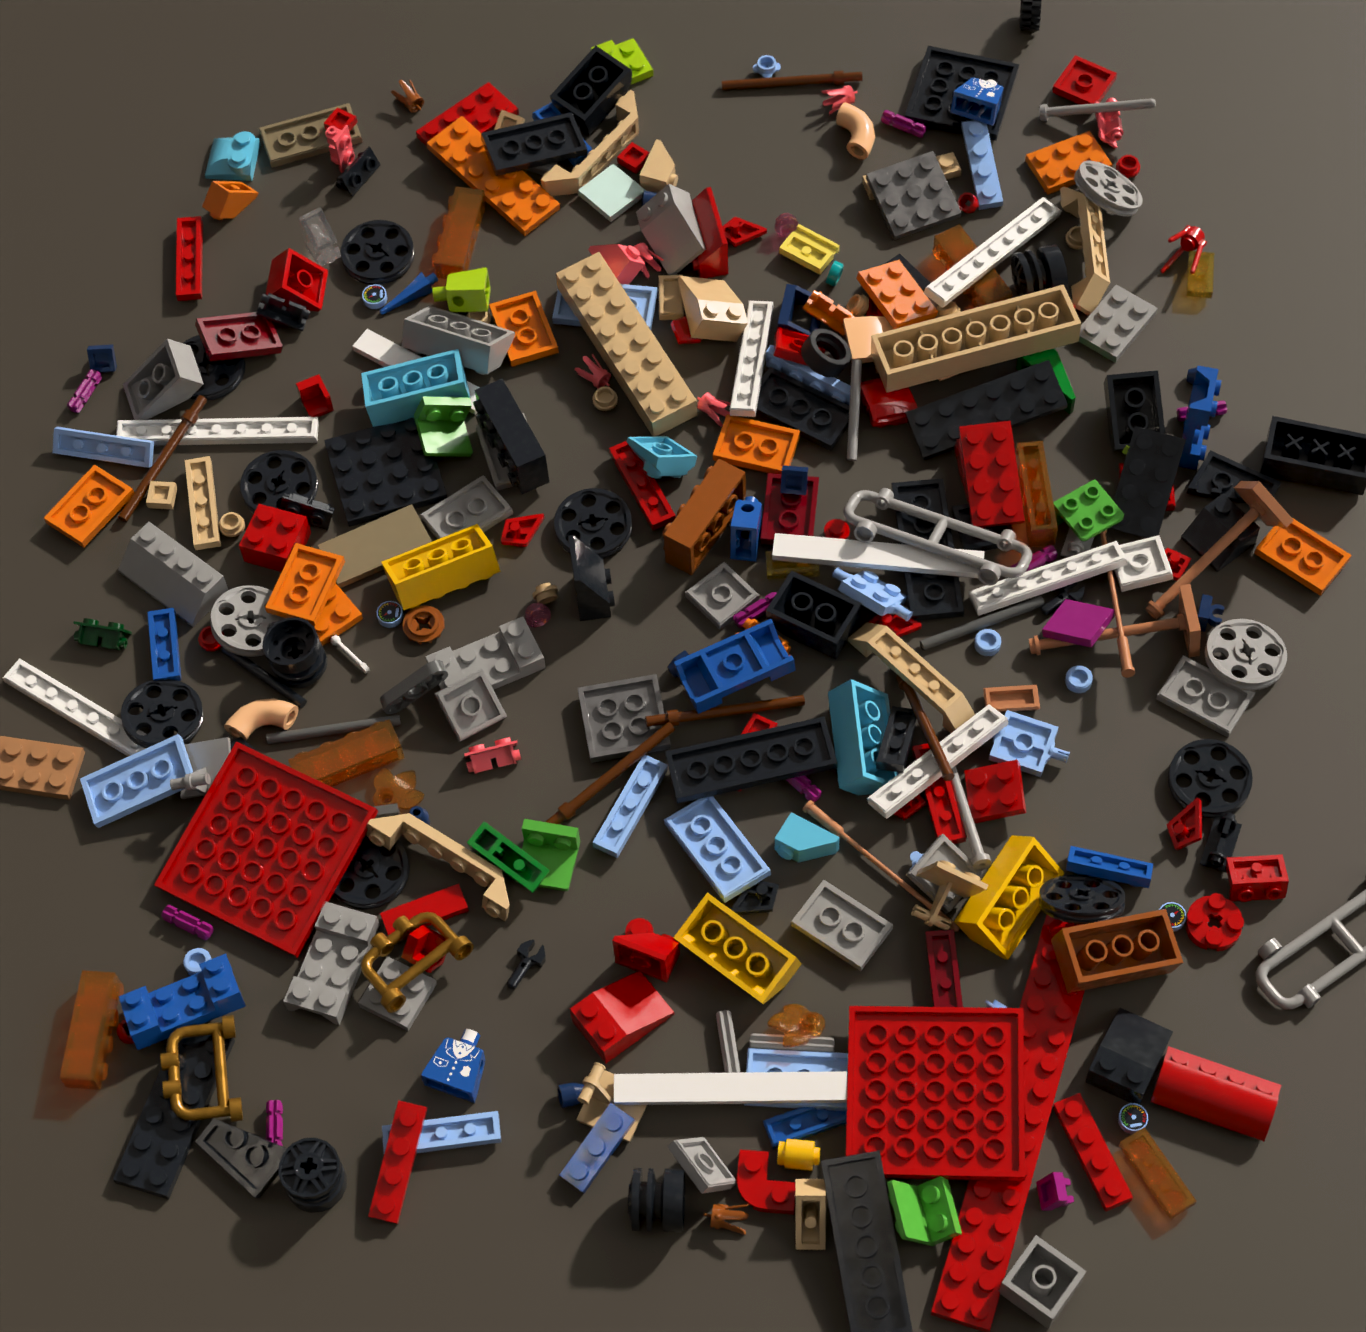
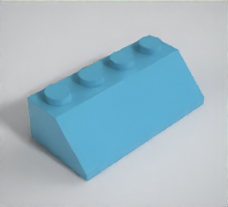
M459 349L361 373L365 407L373 427L414 418V413L423 396L470 398Z
M850 679L828 692L834 749L838 765L839 788L856 795L873 794L898 775V772L876 769V760L890 716L888 694Z

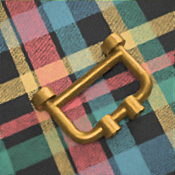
M419 913L410 920L406 916H400L393 923V928L395 929L393 933L387 937L383 933H378L370 941L373 948L364 955L361 962V971L365 978L382 996L381 1005L389 1013L399 1010L406 1001V997L400 990L450 952L456 960H463L470 955L474 948V945L466 936L458 937L444 920L435 913ZM424 923L432 924L446 941L387 985L373 969V962L378 957H384L391 953L395 944L402 939H408L409 934Z
M234 1015L222 1016V1022L177 1028L169 1036L166 1053L160 1054L162 1071L168 1070L169 1081L162 1082L164 1099L170 1098L172 1111L177 1117L183 1120L194 1121L230 1116L231 1122L243 1121L241 1097L229 1099L224 1039L236 1038ZM212 1035L218 1106L187 1109L182 1103L178 1043L187 1037Z

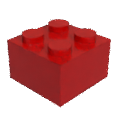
M258 504L239 544L244 562L282 572L295 543L306 546L311 535L307 516Z

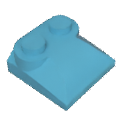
M243 131L231 138L213 139L205 178L252 181L261 145L259 138H255L250 132Z
M667 436L627 438L628 445L644 462L643 469L652 478L661 479L662 476L681 478L682 475H687L688 471L696 464L697 455Z

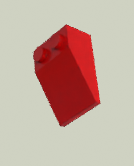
M641 971L591 993L570 1008L572 1022L605 1064L674 1015V1011Z

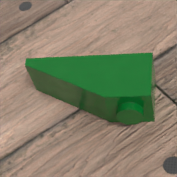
M1053 348L1019 357L1016 367L1018 370L1046 360L1050 361L1068 404L1064 410L1071 414L1074 411L1076 396L1056 349Z
M483 821L467 842L472 851L501 869L502 873L534 893L550 872L549 869L485 821Z

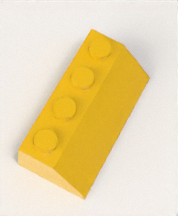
M478 524L381 562L394 594L403 610L413 609L420 606L421 603L441 598L446 593L456 589H464L471 583L481 579H489L494 574L501 572L493 546Z
M1011 835L981 880L988 884L987 890L971 896L954 922L970 940L999 957L1008 960L1041 910L1039 905L1041 886L1048 880L1063 876L1065 873L1034 837Z
M708 892L673 937L762 1004H765L782 990L802 964L797 957Z

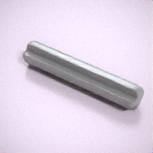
M729 1010L719 1011L716 1013L724 1071L725 1073H741L731 1012Z
M752 1033L750 1035L749 1047L834 1052L835 1041L832 1037Z

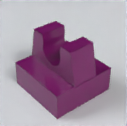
M1052 1172L1036 1182L1041 1210L1052 1211L1055 1208L1068 1206L1074 1202L1073 1196H1067L1066 1187L1070 1186L1071 1182L1070 1179L1063 1177V1172Z

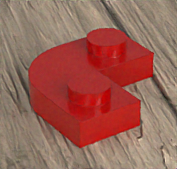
M740 1149L737 1187L742 1198L756 1211L794 1215L795 1182L767 1180L769 1152Z

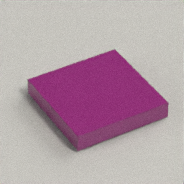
M1065 599L1043 627V637L1092 647L1115 617L1114 609Z

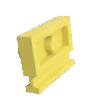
M798 224L797 229L794 232L792 231L779 247V254L820 275L833 260V256L836 253L838 254L840 245Z

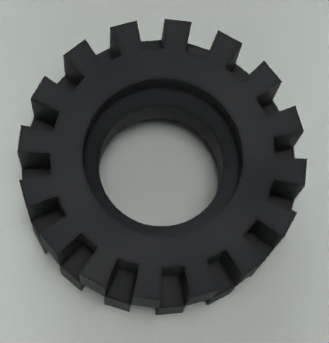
M1021 0L1020 30L1039 31L1041 0Z

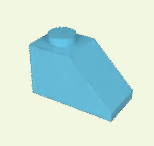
M791 812L775 837V851L786 860L793 859L799 863L836 854L839 850L840 837Z

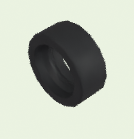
M816 329L811 332L803 343L801 355L805 363L819 375L836 377L841 374L850 362L851 350L848 344L833 331ZM818 347L828 351L834 359L829 358L828 356L823 354V352Z

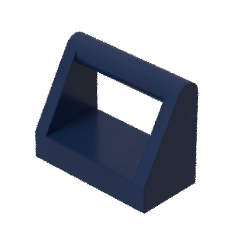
M786 284L778 327L810 335L811 332L820 328L821 321L812 316L809 331L791 322L795 304L805 305L812 294L811 292L797 285Z

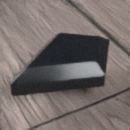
M765 881L758 882L742 892L731 910L738 915L773 912L779 884Z

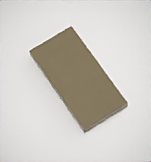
M343 104L260 127V135L271 168L330 152V144H328L325 135L324 122L337 107L353 114L350 104ZM357 124L350 131L352 145L363 143Z
M411 504L318 545L319 550L344 556L345 563L336 581V584L343 588L384 570L382 561L430 543L432 540Z

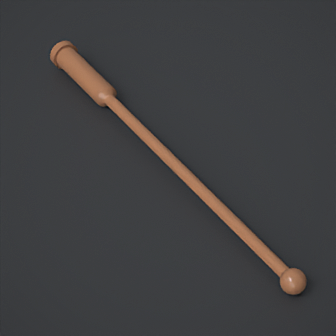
M1107 529L1099 533L1102 546L1107 544ZM1111 570L1107 572L1119 635L1117 645L1122 667L1121 674L1123 677L1128 678L1135 674V669L1132 666L1128 639L1124 636L1113 572Z
M812 800L805 804L803 811L806 814L811 815L834 835L841 836L931 910L933 904L844 833V828L819 809ZM939 911V913H938L939 916H942V917H944V918H946V919H948V920H951V919H950L949 917H947L944 913H942L941 911ZM954 921L949 925L950 929H954V932L960 930Z

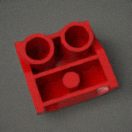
M881 378L861 382V402L866 406V411L870 415V422L873 427L881 428L887 425L908 422L906 412L918 408L909 387L886 393Z

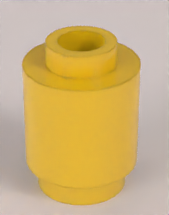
M787 1139L786 1142L779 1141L777 1165H784L785 1169L813 1171V1166L819 1165L820 1147H815V1141Z

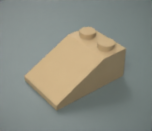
M679 276L678 282L691 338L737 342L748 322L743 303L724 280Z

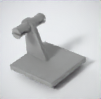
M229 737L185 744L193 772L186 774L183 778L171 779V789L186 788L180 791L182 799L205 796L231 751Z

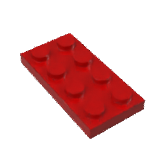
M487 82L416 131V136L427 146L429 140L461 116L480 133L492 131L496 126L501 110L517 116L519 115V110L491 83Z
M1011 421L959 426L971 525L986 528L1024 523L1025 518Z

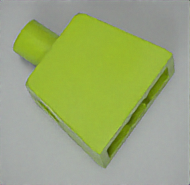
M487 267L449 274L446 286L433 287L434 302L447 301L450 312L488 311L491 287Z

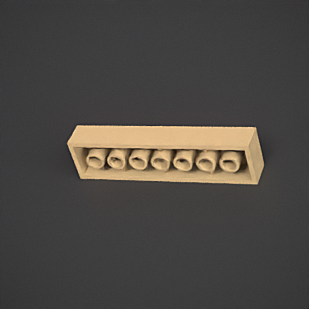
M600 252L557 272L556 279L559 292L578 318L579 323L651 435L658 436L698 416L697 400Z
M1060 285L871 335V356L886 393L1079 342L1081 321L1065 286Z

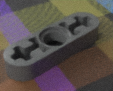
M434 660L425 664L380 697V703L386 714L400 712L443 682L448 677L443 661Z

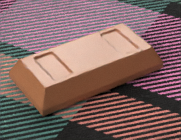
M1037 685L983 688L985 707L990 704L999 712H1006L1007 710H1040Z

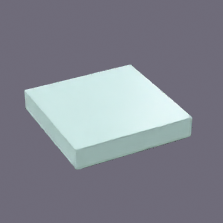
M612 164L578 190V194L612 222L640 201L643 197V191L646 190L615 164Z

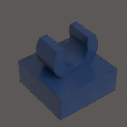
M113 344L88 346L87 354L90 369L99 372L116 371L117 364Z
M783 465L780 493L806 495L808 467Z
M1202 594L1197 614L1200 629L1203 632L1206 630L1207 623L1213 627L1221 624L1222 618H1216L1213 614L1223 615L1224 606L1215 604L1211 606L1213 596Z

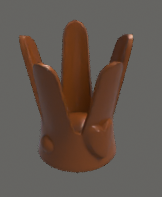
M411 79L409 82L413 91L403 80H399V84L407 98L392 90L391 93L396 97L395 99L405 104V107L411 113L421 110L424 105V99L417 94Z
M714 1204L712 1214L704 1213V1216L711 1217V1228H725L745 1235L746 1231L744 1229L729 1224L725 1220L747 1219L749 1217L748 1213L728 1209L747 1207L749 1204L729 1207L724 1204Z

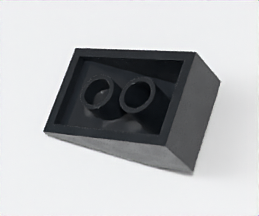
M574 535L568 536L580 621L611 617L610 607L615 606L613 591H608L607 585L612 584L610 569H604L603 559Z
M1119 1008L1089 1068L1085 1082L1129 1103L1140 1105L1173 1031L1123 1008Z

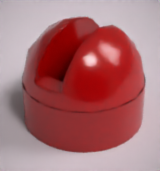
M966 192L959 197L957 204L961 211L971 214L979 206V201L976 196ZM968 200L971 202L970 206L966 205Z
M125 1019L118 1024L117 1035L123 1043L132 1044L134 1042L131 1035L128 1036L124 1030L128 1026Z

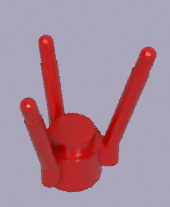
M1187 225L1182 231L1168 239V242L1171 243L1181 238V247L1160 270L1161 273H1165L1184 251L1190 252L1197 249L1190 270L1191 274L1195 273L1202 250L1207 244V241L1204 240V232L1200 228Z

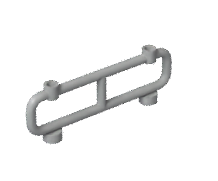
M882 488L879 493L869 490L855 492L844 507V517L850 524L856 526L854 536L860 542H872L877 533L979 568L978 579L988 586L995 585L1000 576L1017 578L1023 575L1032 560L1031 549L1025 543L1016 540V534L1012 530L1005 529L1001 535L894 499V493L888 488ZM866 500L873 502L879 509L891 508L935 523L936 526L927 540L854 514V510L860 501ZM946 528H950L997 544V547L1002 551L1015 550L1022 557L1016 567L1010 568L939 544V541Z
M1366 889L1283 948L1273 938L1257 951L1264 961L1257 968L1256 982L1273 1004L1285 1010L1295 1009L1302 1004L1310 1008L1321 999V996L1318 994L1366 960V945L1362 948L1340 922L1366 904ZM1331 928L1353 955L1312 984L1306 985L1295 996L1291 998L1281 996L1267 978L1268 972Z

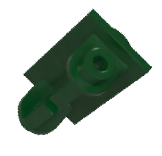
M83 618V623L73 622V624L80 626L79 631L74 633V641H78L81 645L98 647L99 637H103L101 647L121 650L122 648L126 649L128 639L124 638L125 634L132 635V632L125 630L124 624L109 622L108 626H101L98 620Z

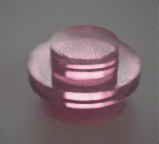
M784 213L777 217L774 228L779 236L788 237L792 231L794 232L797 229L799 223L795 216Z
M533 603L525 611V621L530 627H541L551 617L549 608L542 603Z

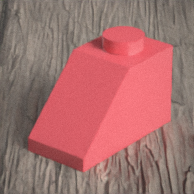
M594 245L588 249L592 255L600 252L620 284L629 285L645 265L644 261L640 258V252L631 245Z

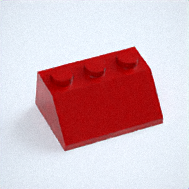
M707 187L692 200L706 248L704 252L691 262L693 271H698L699 278H711L729 274L727 239L712 188Z

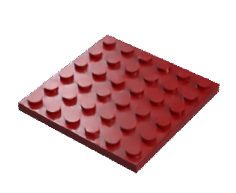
M236 741L154 886L298 958L315 927L321 909L326 902H329L368 832L367 823L370 819H375L379 811L354 797Z
M849 1006L846 1156L880 1150L885 1178L934 1179L943 1177L945 1179L1025 1181L1023 1008Z

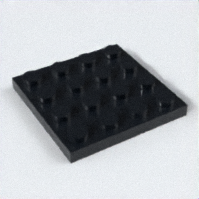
M928 46L905 117L927 127L963 134L962 122L972 121L973 119L950 113L954 91L971 78L985 81L994 80L998 85L1004 87L996 120L993 126L987 124L990 140L997 141L1018 75L1019 64Z
M414 418L392 424L374 426L324 440L349 527L379 519L411 504L414 509L439 503L447 498L435 456L424 455Z

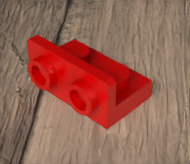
M1283 854L1226 858L1225 865L1230 883V901L1277 900L1286 897L1289 879Z

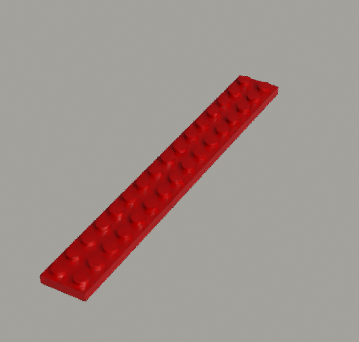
M1047 914L1019 1007L1023 1008L1025 1181L969 1180L958 1218L962 1234L952 1238L931 1311L932 1316L983 1332H990L1000 1297L999 1289L1002 1281L1005 1279L1085 991L1067 993L1051 939L1062 928L1083 924L1060 921Z

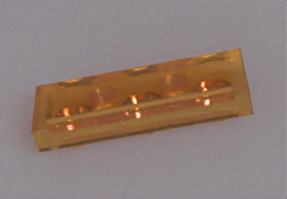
M1145 1127L1120 1142V1148L1170 1219L1195 1205L1196 1199Z

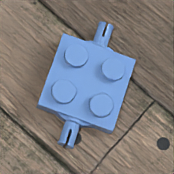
M839 567L834 570L832 577L841 581L838 588L840 592L862 603V605L880 616L896 614L906 622L911 618L913 612L903 607L907 596L901 593L897 586L884 583L879 580L878 575L871 571L863 570L852 575L841 570Z
M1009 710L1006 711L1005 717L1008 718V725L992 737L993 747L989 755L990 761L1002 763L1017 759L1020 763L1021 771L1041 777L1046 763L1051 758L1067 763L1070 752L1055 748V738L1059 727Z

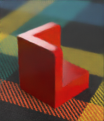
M319 374L296 383L299 397L309 417H319L334 411L331 397Z
M422 925L409 934L401 958L416 964L446 940L441 934ZM446 955L425 971L430 973L442 965Z

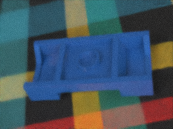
M1197 366L1183 426L1182 439H1186L1178 467L1197 470L1199 460L1204 461L1207 446L1202 445L1203 439L1208 440L1211 426L1208 424L1209 417H1215L1218 404L1217 401H1213L1214 395L1219 396L1222 380H1217L1218 369Z
M772 619L674 661L676 674L698 714L722 704V697L769 677L773 681L796 671L794 658L792 655H788L782 645Z
M226 953L199 964L202 972L150 993L146 986L118 996L130 1035L137 1050L169 1038L171 1033L177 1028L204 1024L246 1007Z

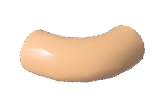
M845 102L838 111L836 124L848 129L851 133V139L847 144L848 152L857 159H866L875 141L873 123L864 111Z
M275 698L255 700L240 707L228 719L224 728L236 739L242 737L245 741L257 728L263 725H274L288 730L296 720L298 707L290 702Z

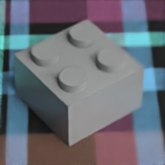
M1036 1235L1002 1281L999 1292L1003 1297L1049 1329L1082 1283L1087 1271Z

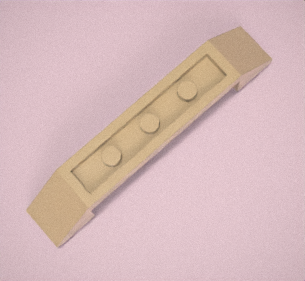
M630 90L625 96L620 97L616 103V114L619 121L616 128L609 135H606L602 142L594 150H591L579 165L573 168L571 173L558 165L544 173L541 185L551 196L578 193L581 187L595 178L639 134L634 91Z
M1062 187L1060 188L1062 208L1075 217H1080V234L1083 243L1082 253L1085 260L1086 278L1071 286L1072 304L1077 310L1089 316L1098 306L1110 284L1101 207L1089 200L1083 193Z
M867 622L848 638V642L866 658L873 652L943 715L942 726L950 733L975 715L964 694L887 626Z
M410 813L370 819L367 823V836L375 845L384 846L390 850L403 834L412 844H419L426 848L433 857L442 858L450 863L456 871L460 873L465 872L473 877L480 886L489 887L483 894L482 908L491 917H499L506 921L510 904L501 869Z

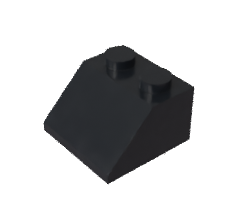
M1221 494L1201 510L1181 535V539L1202 557L1245 513L1227 496ZM1253 521L1209 565L1216 572H1219L1256 543L1260 527Z

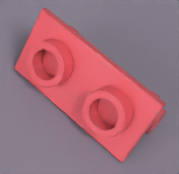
M1108 98L1106 102H1116L1117 100L1115 98ZM1120 111L1095 113L1100 140L1116 149V141L1120 140L1124 134L1121 118L1118 117Z
M345 125L340 130L330 126L325 132L328 144H330V158L333 163L339 165L340 172L343 173L355 158L348 125Z
M510 737L494 741L495 746L485 748L484 744L469 747V752L464 753L465 758H471L470 762H466L468 772L477 774L493 769L491 759L496 758L498 768L517 764L516 761L521 760L519 749L513 750V746L517 745V740L511 742Z

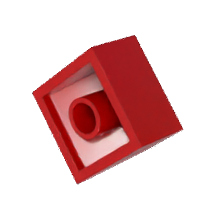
M288 248L271 261L266 294L271 293L285 299L283 305L287 307L291 301L306 306L307 310L320 311L322 310L328 270Z

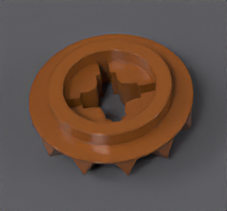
M426 605L411 609L405 615L402 624L404 634H406L409 640L416 641L420 645L422 642L432 643L433 639L440 638L441 632L445 629L442 613L438 609ZM428 622L430 629L422 628L420 630L418 623L425 624Z

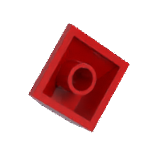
M643 933L614 936L612 940L615 963L635 971H641L645 975L666 983L668 982L680 955V944L672 936Z

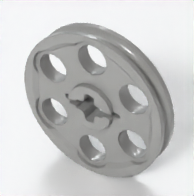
M1084 161L1074 174L1075 183L1080 191L1089 200L1108 212L1120 216H1133L1142 205V195L1137 187L1126 176L1108 165L1096 161Z
M239 586L226 591L216 600L211 611L210 625L214 638L223 648L241 656L255 657L265 655L262 645L266 632L276 622L286 619L266 612L265 606L272 591L260 586ZM249 595L254 597L255 601L253 603H245L241 598ZM223 607H229L234 612L230 615H223L219 610ZM252 618L254 623H249L247 619ZM224 629H233L236 634L232 637H226L221 632ZM255 638L260 641V644L252 647L247 645L246 641Z
M1232 619L1216 626L1208 637L1204 652L1206 663L1211 672L1225 684L1242 690H1260L1271 686L1281 677L1287 662V650L1280 636L1268 626L1249 619ZM1254 631L1259 634L1260 638H1250L1246 632ZM1229 633L1234 637V640H1225L1220 634ZM1265 649H1274L1279 655L1270 656L1265 652ZM1221 652L1227 659L1218 660L1213 656V653ZM1258 669H1268L1271 672V675H1261L1258 672ZM1240 670L1245 674V677H1235L1231 671Z

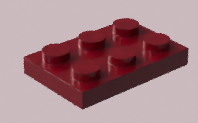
M256 312L196 318L195 326L210 361L279 354L282 352L283 346L272 321L256 315Z
M768 473L761 544L774 545L775 533L814 536L819 477L808 476L806 495L780 493L781 474Z

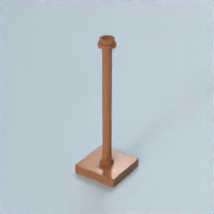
M1240 481L1234 487V490L1249 505L1250 510L1156 602L1150 600L1147 603L1148 606L1145 610L1150 616L1156 620L1164 616L1163 609L1179 594L1180 585L1190 584L1257 517L1266 526L1287 528L1294 521L1260 481Z
M1180 585L1179 614L1177 618L1123 626L1124 636L1179 628V631L1183 630L1189 658L1200 656L1201 629L1191 585ZM1117 627L1105 629L1097 641L1119 638ZM1038 635L1033 636L1034 638H1029L1030 652L1036 655H1041L1040 650L1076 645L1050 638L1039 640Z

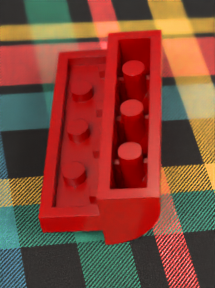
M1168 1046L1151 1102L1265 1142L1278 1103L1281 1085Z

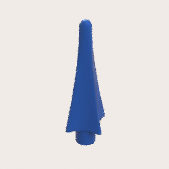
M421 272L398 296L379 311L380 314L383 315L407 302L432 293L431 285L439 281L437 276L431 273L425 277Z

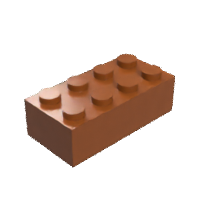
M718 459L714 466L708 467L704 480L700 485H696L693 488L686 504L683 503L679 507L675 520L672 523H668L664 528L662 534L664 537L663 550L665 551V561L668 564L690 575L694 574L731 522L736 501L744 500L746 497L745 471L721 459Z
M1166 909L1062 928L1051 939L1067 993L1172 973L1183 963Z

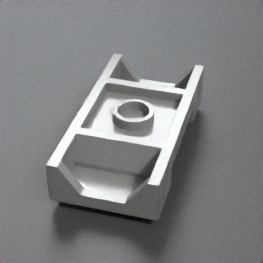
M522 616L500 625V632L452 651L449 646L425 656L427 663L441 660L446 667L448 677L438 684L440 690L480 669L484 670L493 690L545 669L544 656L524 617Z
M329 902L324 904L316 921V932L298 976L293 977L283 1002L287 1010L303 1009L320 1014L332 1023L340 1025L360 976L362 959L371 949L370 941L379 929L380 924L377 916Z

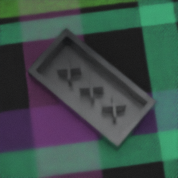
M503 378L476 389V401L473 402L478 414L476 420L481 430L486 429L488 433L486 437L491 448L497 449V458L502 468L507 467L509 471L507 475L513 487L517 486L521 494H524L550 483L546 455Z
M1272 416L1260 473L1273 478L1363 495L1366 488V434Z

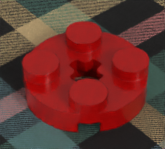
M1213 893L1210 896L1197 899L1190 906L1186 917V932L1189 938L1198 947L1206 950L1210 948L1217 949L1216 951H1224L1231 948L1239 940L1244 925V919L1239 908L1219 893ZM1209 918L1218 919L1221 927L1208 926Z

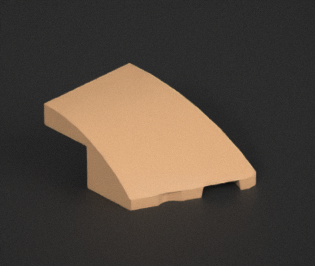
M866 316L843 319L847 344L851 350V361L857 359L862 360V363L874 362L871 356V335L893 330L885 317Z

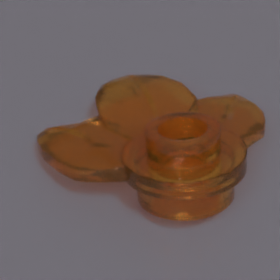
M383 768L375 776L374 786L376 793L373 797L374 806L397 803L399 809L408 810L419 805L424 799V793L415 790L416 773L414 770L405 771L393 776L387 768ZM386 798L392 799L388 803H383V800Z
M799 1004L784 1005V1012L773 1015L767 1023L769 1027L785 1032L783 1047L802 1046L808 1043L811 1036L819 1037L825 1029V1019L821 1014L810 1012L806 1007Z

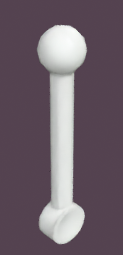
M332 636L330 639L332 645H337L365 674L370 671L366 663L360 661L340 642L339 636Z

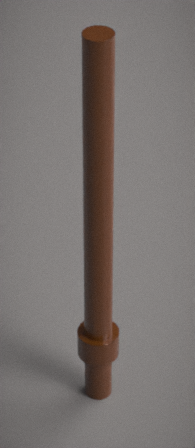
M843 70L834 71L832 74L722 81V90L826 83L844 85V82L863 81L862 72L843 73Z
M199 395L191 408L185 410L181 416V423L119 514L118 518L124 522L129 520L149 490L150 481L156 479L190 426L193 427L199 419L198 414L207 402L204 396Z
M897 675L896 681L899 688L904 690L944 780H952L954 773L917 692Z
M804 695L718 706L699 714L696 710L678 712L677 709L668 710L666 714L645 716L646 727L665 725L670 722L673 726H679L681 722L805 706Z
M670 722L666 723L569 803L564 802L557 808L558 812L545 822L559 825L565 819L567 821L576 815L575 811L673 733L675 731L673 725Z

